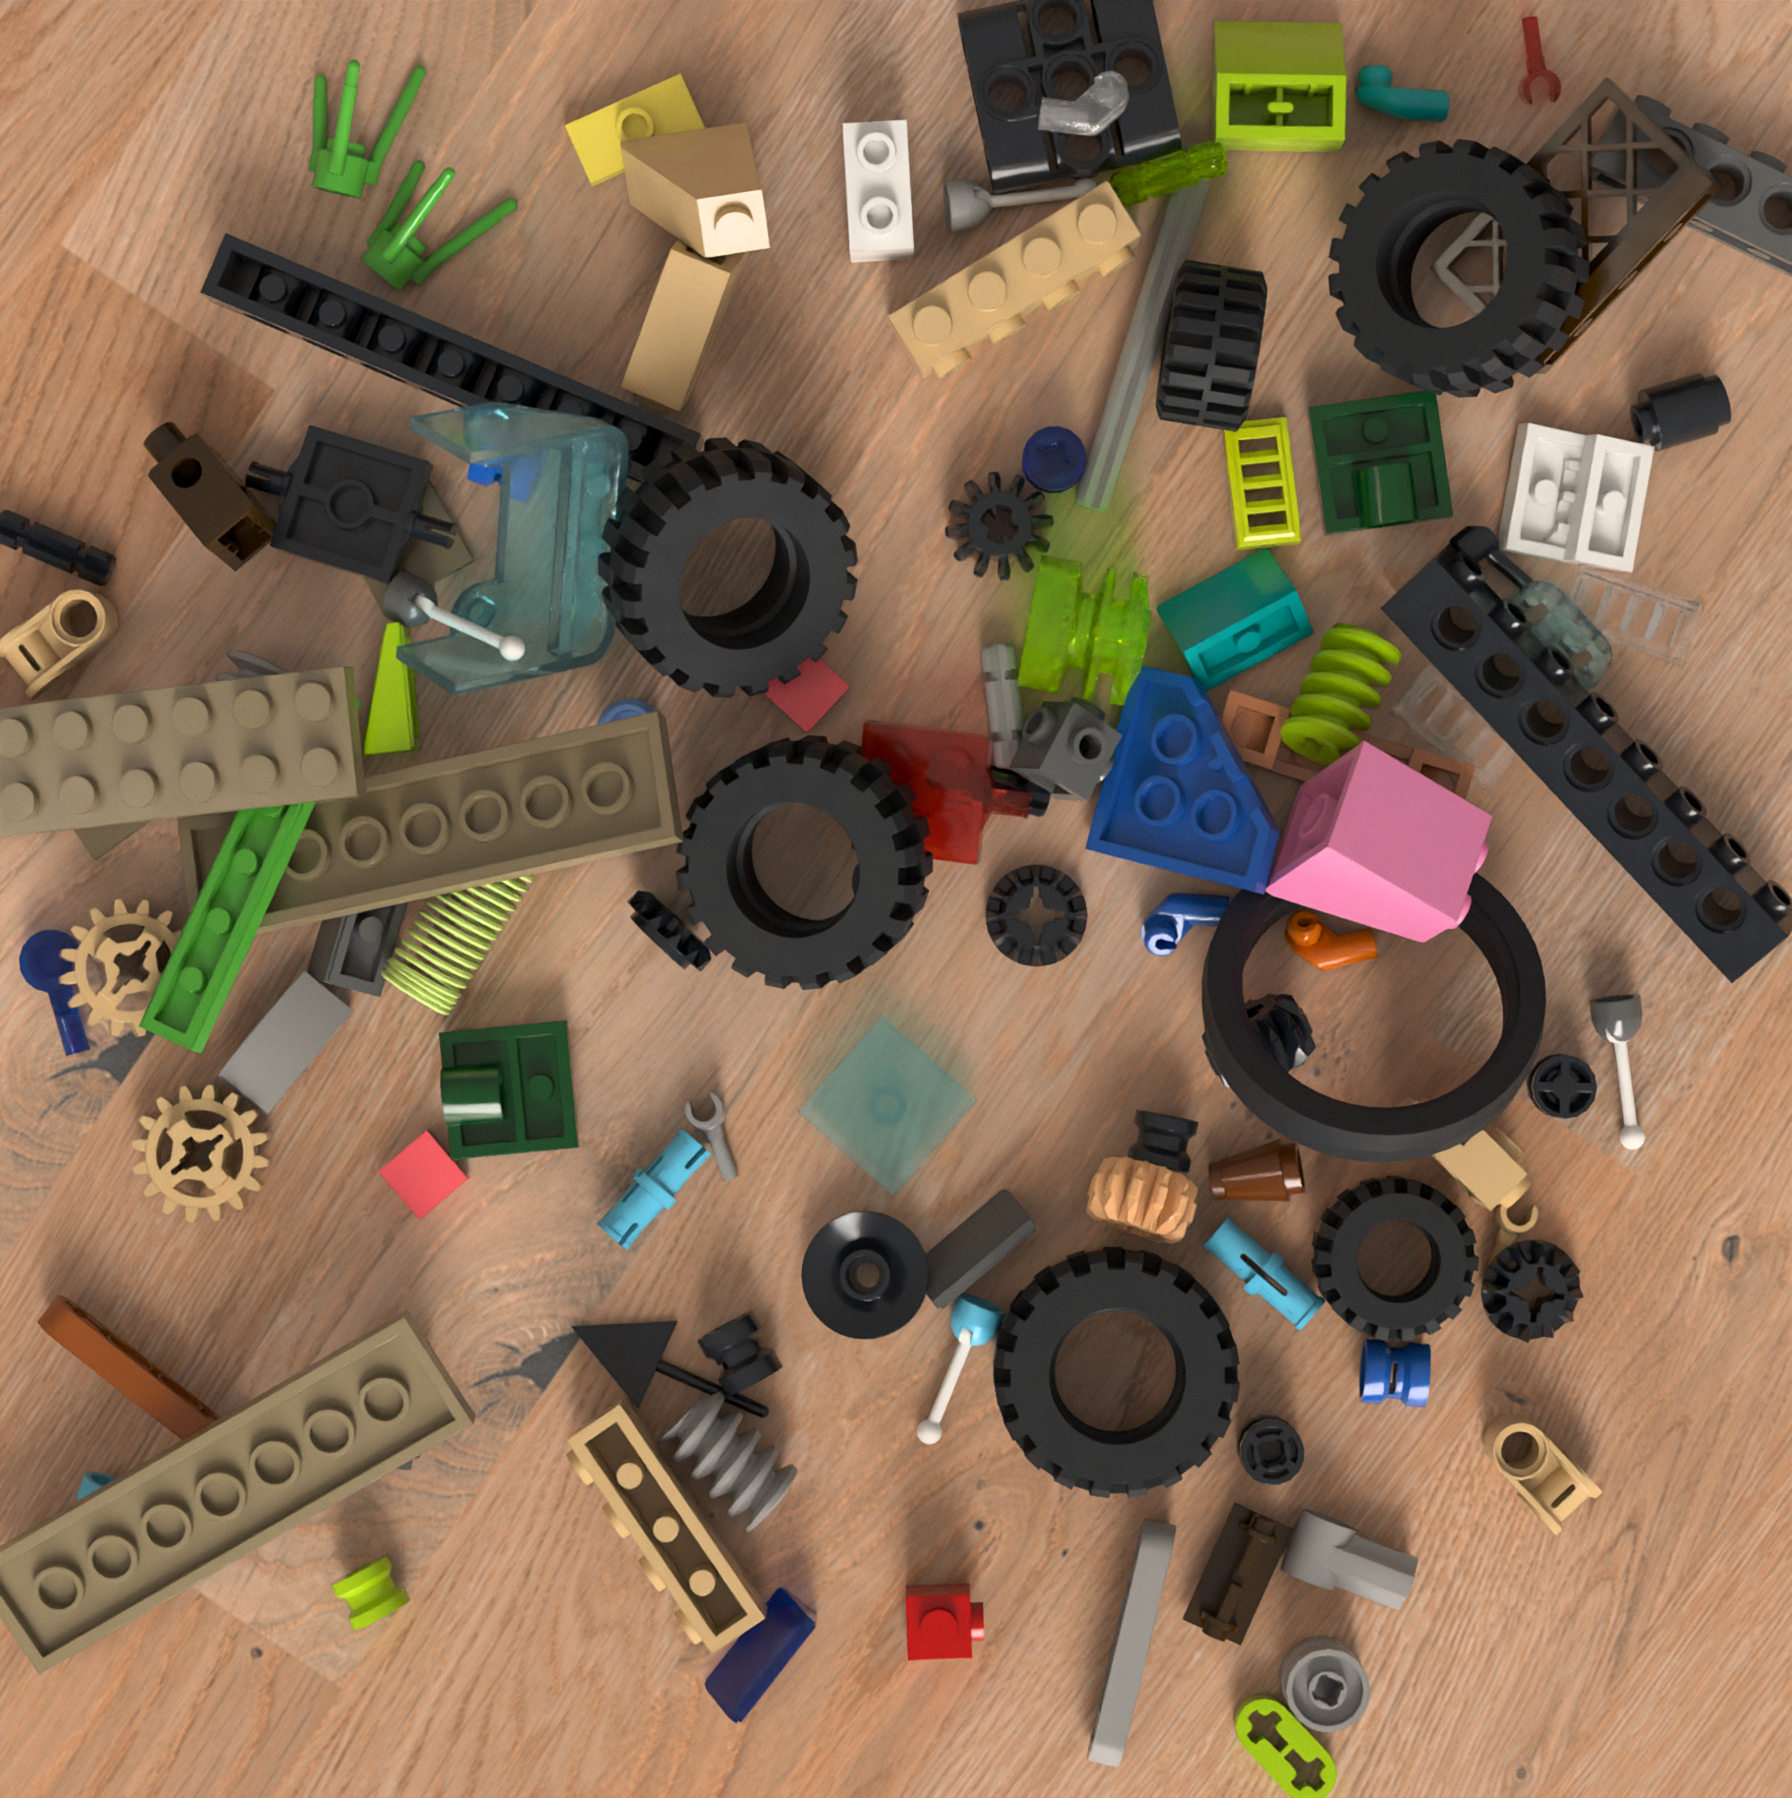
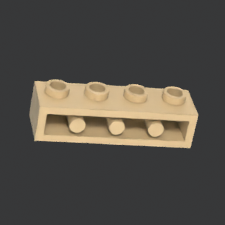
M1105 181L888 316L889 327L921 379H924L933 372H936L940 379L944 378L972 359L968 351L988 338L991 339L994 345H997L1023 329L1027 324L1022 317L1044 304L1048 311H1052L1074 298L1081 292L1077 285L1080 281L1098 270L1102 277L1105 278L1136 258L1132 249L1138 246L1141 234L1109 182Z
M625 1397L571 1433L566 1440L572 1448L571 1451L566 1453L569 1462L586 1485L592 1482L596 1483L608 1501L607 1504L602 1506L608 1520L622 1538L628 1535L632 1536L644 1554L638 1560L644 1573L659 1592L664 1588L668 1589L680 1607L675 1612V1616L684 1632L695 1645L703 1641L710 1653L714 1654L766 1618L768 1606Z

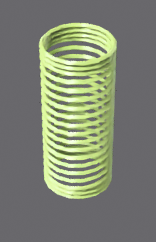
M529 875L497 882L498 885L492 883L481 886L494 896L478 887L466 889L490 907L461 891L451 892V894L483 916L444 894L435 896L479 927L453 914L432 900H425L426 905L457 924L473 937L444 922L425 909L419 910L420 915L432 921L468 947L447 937L419 919H413L416 926L449 946L462 957L436 944L412 928L407 929V932L457 967L432 955L407 938L401 939L402 944L438 966L451 977L423 963L401 948H395V953L424 970L447 988L428 979L394 957L387 960L388 965H384L385 970L381 971V975L391 984L429 1008L443 1015H450V1010L455 1009L454 1004H458L456 998L462 997L458 988L464 989L468 987L464 978H474V974L469 968L479 969L480 964L476 959H486V954L482 949H493L492 944L487 939H499L498 934L493 929L498 931L504 930V925L500 920H511L510 915L504 909L508 911L517 910L516 905L511 900L516 902L523 900L522 895L517 890L522 892L529 891L528 886L522 880L533 882L535 881L534 876Z

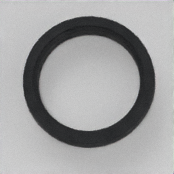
M1478 873L1473 874L1467 892L1471 896V905L1458 927L1479 947L1496 977L1503 1005L1502 1035L1498 1045L1477 1073L1459 1087L1438 1098L1401 1107H1368L1333 1099L1302 1084L1287 1073L1271 1057L1258 1039L1250 1023L1244 1003L1243 970L1252 949L1261 936L1281 917L1301 905L1274 897L1267 892L1263 895L1241 889L1225 910L1210 942L1204 963L1202 1014L1205 1034L1212 1056L1229 1087L1249 1110L1278 1133L1315 1151L1357 1161L1394 1162L1427 1157L1448 1150L1467 1141L1485 1129L1505 1110L1530 1073L1537 1057L1543 1036L1546 986L1542 962L1526 924L1500 891Z

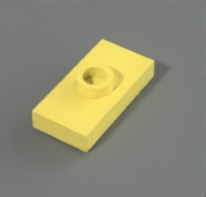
M681 73L564 125L592 187L625 172L620 141L705 128Z

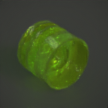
M1041 555L1016 687L1057 694L1063 685L1068 668L1081 669L1082 699L1093 700L1098 674L1102 673L1112 675L1108 704L1124 706L1127 694L1137 675L1141 672L1152 614L1147 589L1149 575L1133 572L1126 600L1113 598L1117 569L1107 567L1096 594L1083 592L1084 571L1082 562Z

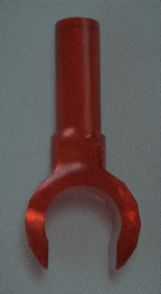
M1525 17L1522 19L1527 54V73L1519 82L1518 92L1520 98L1527 105H1532L1530 84L1534 78L1541 76L1549 83L1550 101L1555 102L1561 94V84L1556 74L1546 69L1545 57L1542 54L1538 17Z

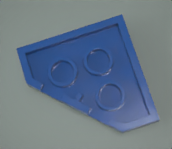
M1134 664L1117 731L1122 734V737L1113 752L1115 756L1113 766L1103 780L1085 849L1264 895L1281 832L1202 682L1189 676Z

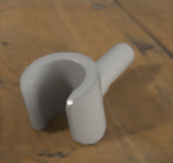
M709 1092L716 1105V1112L712 1119L702 1122L695 1118V1111L688 1099L684 1108L685 1115L695 1128L703 1131L707 1143L710 1144L723 1181L737 1177L738 1173L724 1139L725 1134L721 1126L726 1116L723 1102L716 1094Z

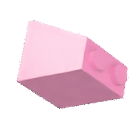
M1363 741L1300 785L1272 863L1265 892L1274 897L1425 943L1448 928L1451 930L1456 928L1468 913L1471 905V896L1467 892L1473 874L1481 867L1489 850V844L1485 842L1492 816L1375 746Z

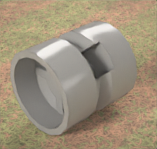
M1323 1635L1307 1637L1293 1645L1282 1660L1279 1674L1282 1692L1298 1721L1312 1730L1327 1733L1344 1730L1358 1721L1367 1707L1370 1688L1367 1674L1349 1646L1333 1637Z

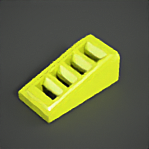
M1287 417L1244 421L1237 432L1223 430L1235 551L1298 545L1301 542V531ZM1275 438L1276 449L1240 453L1239 440ZM1277 462L1278 474L1243 478L1242 466ZM1280 487L1281 499L1246 502V490ZM1282 512L1283 524L1249 527L1248 515Z

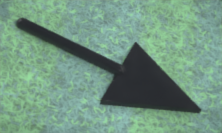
M678 1321L571 1326L638 1409L655 1371L709 1395L721 1392L725 1396L724 1402L758 1417L765 1418L769 1414L767 1406L738 1393L727 1397L722 1386L661 1360Z

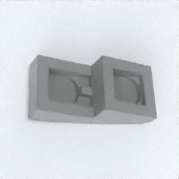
M304 970L245 1039L218 1073L217 1077L267 1117L303 1076L315 1057L348 1021L353 1010Z

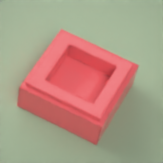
M810 657L797 666L801 672L800 676L785 685L778 678L768 681L769 690L764 693L807 734L851 688L821 659L815 663Z
M429 1129L378 1171L419 1220L470 1178L456 1160H451L450 1153Z

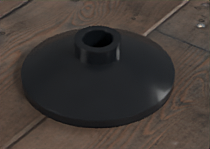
M858 1211L833 1219L814 1236L803 1259L802 1287L805 1298L813 1313L832 1331L854 1339H876L898 1331L917 1314L926 1297L929 1285V1266L920 1241L905 1224L883 1213ZM865 1262L873 1263L879 1270V1280L872 1287L862 1285L857 1278V1270Z

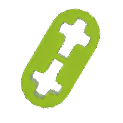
M1262 1693L1251 1695L1242 1701L1235 1713L1234 1726L1236 1735L1243 1747L1291 1797H1326L1335 1786L1337 1772L1335 1762L1324 1745L1275 1696ZM1256 1710L1264 1716L1272 1711L1278 1713L1279 1715L1275 1718L1274 1725L1278 1733L1285 1740L1277 1747L1262 1733L1254 1739L1250 1737L1248 1733L1253 1728L1249 1718L1251 1713ZM1292 1749L1308 1763L1317 1757L1322 1760L1317 1768L1321 1780L1314 1786L1307 1780L1301 1781L1298 1785L1292 1782L1297 1773L1292 1762L1286 1757Z

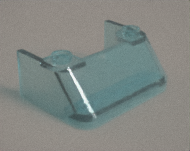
M489 402L410 417L409 429L468 464L477 463L487 468L502 466L495 579L478 582L466 588L455 601L452 613L503 637L509 635L520 637L524 641L525 652L518 660H507L501 655L500 649L450 626V635L397 646L396 659L454 696L589 666L601 659L612 643L615 631V618L606 609L601 594L604 587L608 584L598 575V556L602 552H610L611 549L601 538L607 519L618 520L623 511L616 503V500L626 487L629 445L625 434L617 427L600 418L501 402Z

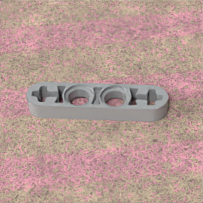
M1148 1518L1143 1519L1092 1727L1087 1761L1119 1768L1172 1554L1176 1525Z

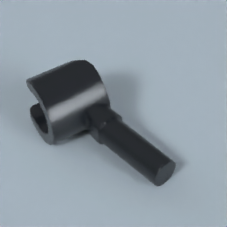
M1473 525L1466 526L1449 540V544L1458 553L1464 551L1471 555L1478 563L1486 558L1491 566H1494L1523 592H1526L1534 583V580L1507 558L1505 553L1498 548V539L1489 528Z

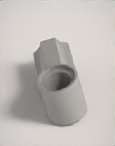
M1303 1509L1280 1569L1295 1578L1328 1590H1334L1336 1586L1365 1599L1400 1611L1415 1579L1419 1559L1416 1556L1355 1534L1357 1531L1355 1528L1315 1511Z

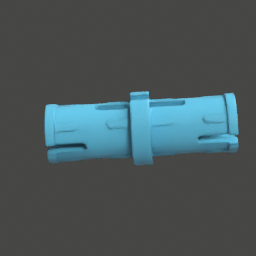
M682 1128L644 1171L639 1168L633 1174L632 1178L635 1182L604 1217L597 1222L598 1226L626 1250L629 1249L642 1230L664 1207L669 1210L676 1203L677 1200L674 1198V1195L706 1159L712 1155Z
M1229 1216L1202 1246L1205 1250L1213 1253L1246 1283L1242 1288L1251 1297L1258 1293L1278 1312L1291 1321L1299 1331L1325 1302L1324 1298L1316 1295L1282 1264L1285 1258L1278 1251L1275 1250L1270 1254L1251 1236L1239 1228ZM1246 1254L1262 1270L1284 1287L1287 1292L1282 1293L1240 1255Z

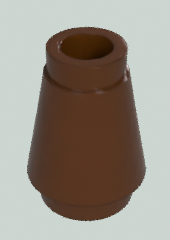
M1277 1139L1221 1159L1219 1162L1209 1163L1210 1184L1215 1201L1227 1199L1290 1202L1291 1195L1305 1193L1304 1173L1297 1143L1282 1145L1281 1140Z

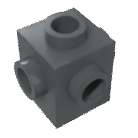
M1072 697L1070 702L1043 701L1041 707L1037 708L1026 720L1022 730L1023 741L1009 768L1028 781L1050 791L1051 796L1056 800L1088 801L1096 785L1110 772L1115 759L1113 752L1122 734L1104 723L1103 720L1106 714L1086 700Z

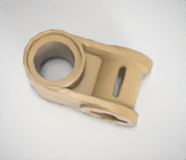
M81 589L69 590L59 595L58 598L34 617L25 620L0 639V658L5 657L28 687L25 694L31 701L37 700L60 685L76 670L77 666L105 644L109 643L115 636L119 625L118 612L113 602L105 595ZM89 602L97 613V624L90 634L80 637L71 626V615L77 605Z
M1516 1414L1501 1415L1493 1420L1485 1430L1483 1446L1488 1459L1518 1491L1517 1495L1555 1535H1558L1563 1530L1561 1522L1589 1496L1596 1499L1602 1493L1601 1489L1564 1450L1561 1452L1536 1425L1524 1416ZM1514 1432H1527L1531 1439L1530 1451L1519 1461H1505L1502 1458L1501 1448L1506 1437Z

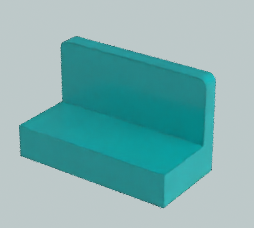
M1266 548L1244 558L1157 607L1160 619L1178 645L1192 678L1200 680L1206 692L1314 633L1297 590L1271 552Z

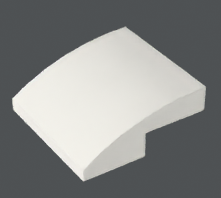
M1532 423L1518 424L1498 535V548L1502 551L1621 572H1632L1654 446L1599 434L1583 435Z

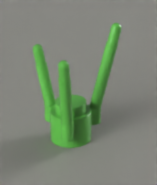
M350 60L348 62L335 137L328 138V142L327 80L323 75L315 77L313 149L308 171L314 172L311 187L360 199L362 198L364 184L377 186L381 165L426 75V69L423 66H417L413 70L368 160L363 159L365 146L348 142L358 87L360 63L357 60Z
M417 160L413 163L405 180L400 185L380 225L367 239L371 246L362 255L361 259L399 291L409 279L421 286L434 269L517 208V201L514 198L507 199L428 257L422 259L420 256L427 249V246L413 234L455 177V170L451 167L443 170L401 225L397 222L425 169L424 162Z

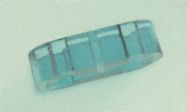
M1534 581L1523 586L1511 600L1525 614L1529 611L1530 605L1536 606L1540 602L1544 603L1550 610L1546 614L1545 620H1537L1534 624L1530 621L1531 626L1529 630L1545 647L1548 645L1556 647L1569 660L1573 657L1574 652L1579 653L1584 649L1588 650L1593 656L1588 664L1589 667L1584 665L1578 670L1574 668L1575 673L1573 677L1586 691L1596 686L1612 665V648L1606 637L1567 595L1553 583Z

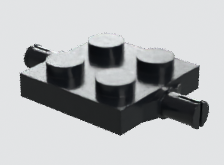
M312 425L308 427L300 455L288 468L287 472L253 461L248 470L255 475L271 480L268 481L246 474L245 486L247 488H254L279 496L280 516L270 543L272 548L388 585L398 575L405 552L414 542L415 538L450 549L454 540L449 536L431 530L434 529L456 536L457 523H451L423 514V497L434 466L429 461Z

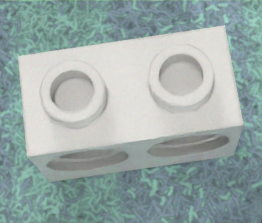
M907 120L842 123L851 262L914 259Z

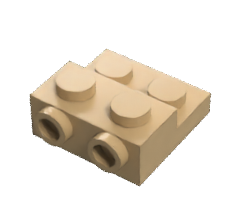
M1403 1096L1393 1107L1429 1101V1099L1424 1097L1418 1102L1413 1098ZM1490 1124L1467 1141L1429 1156L1475 1203L1490 1211L1499 1204L1505 1209L1509 1208L1533 1183L1527 1176V1173L1516 1163L1524 1153L1498 1127L1493 1128Z

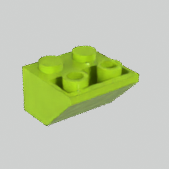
M1214 21L1211 149L1229 151L1339 152L1345 141L1346 66L1342 23Z

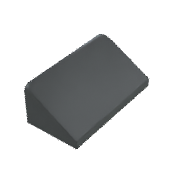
M408 902L323 920L307 973L314 979L324 983L380 997L385 982L381 971L385 970L384 965H388L387 960L392 958Z
M1005 1189L999 1191L926 1253L929 1266V1285L926 1294L937 1309L940 1307L944 1309L1036 1231L1034 1220L1009 1191Z

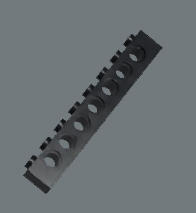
M227 233L224 235L200 292L216 305L519 433L546 442L550 446L640 484L646 480L640 471L654 460L663 467L673 461L671 450L690 443L700 452L705 442L702 435L696 431Z
M1448 544L1407 581L1381 607V610L1731 983L1735 982L1789 937L1792 931L1791 897L1778 883L1773 880L1766 882L1749 864L1751 862L1750 855L1739 840L1728 833L1722 835L1705 817L1707 815L1705 806L1690 789L1684 786L1678 788L1661 770L1663 768L1661 759L1646 742L1640 739L1634 741L1617 723L1619 717L1613 706L1602 695L1596 692L1590 694L1573 676L1575 671L1569 659L1559 649L1552 645L1546 647L1529 629L1531 624L1525 612L1508 598L1502 600L1485 582L1487 577L1481 565L1464 551L1458 553ZM1461 606L1468 609L1475 618L1476 630L1459 628L1451 618L1450 607ZM1504 653L1513 657L1520 667V676L1509 677L1502 674L1495 666L1494 654ZM1548 700L1557 704L1563 711L1564 723L1555 724L1546 721L1538 711L1537 701ZM1591 747L1601 751L1608 760L1609 769L1596 770L1589 767L1582 758L1581 749ZM1634 794L1645 798L1652 807L1653 815L1641 817L1632 813L1626 806L1625 796ZM1683 842L1689 845L1696 854L1697 862L1682 863L1676 860L1669 851L1668 843ZM1715 889H1726L1733 892L1738 897L1741 908L1736 910L1722 908L1715 902L1712 891Z

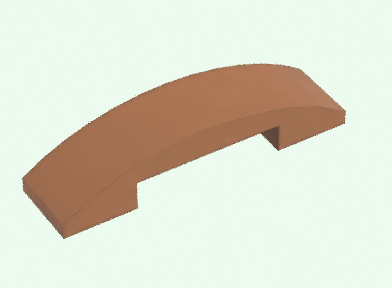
M1230 690L1221 720L1244 763L1304 783L1328 767L1303 757L1282 741L1280 730L1284 721L1292 717L1289 711L1290 708ZM1349 729L1362 742H1368L1464 800L1466 799L1476 766ZM1339 751L1338 754L1343 756L1348 752Z

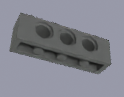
M1637 95L1633 101L1701 167L1707 168L1710 172H1725L1735 183L1736 192L1733 200L1720 201L1713 197L1689 222L1687 227L1792 277V225L1788 229L1775 228L1768 223L1764 215L1765 202L1772 198L1783 200L1792 210V177L1784 173L1787 166L1777 158L1760 151H1752L1750 156L1727 146L1729 138L1719 130L1702 123H1694L1693 127L1690 128L1669 118L1672 111L1663 103L1647 96ZM1617 105L1597 144L1626 142V114ZM1637 126V142L1653 141ZM1626 150L1593 152L1592 181L1609 189H1626ZM1637 150V188L1661 187L1675 173H1663L1656 170L1649 161L1648 150ZM1637 196V202L1645 205L1652 196Z

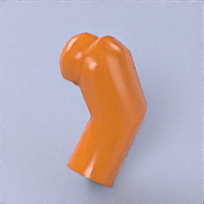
M1308 910L1295 912L1287 922L1285 939L1290 949L1319 970L1327 971L1378 958L1376 942L1371 928L1338 935L1319 921L1317 914Z

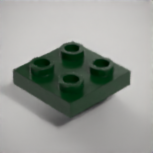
M1420 391L1308 407L1307 416L1324 536L1453 517L1435 393Z
M568 1020L439 1033L442 1062L440 1070L441 1100L446 1125H448L451 1160L580 1147Z

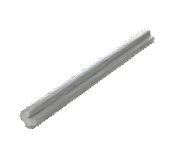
M1189 144L1185 149L1076 495V503L1086 509L1105 512L1110 505L1167 324L1176 273L1184 261L1187 260L1219 158L1218 152L1207 146Z

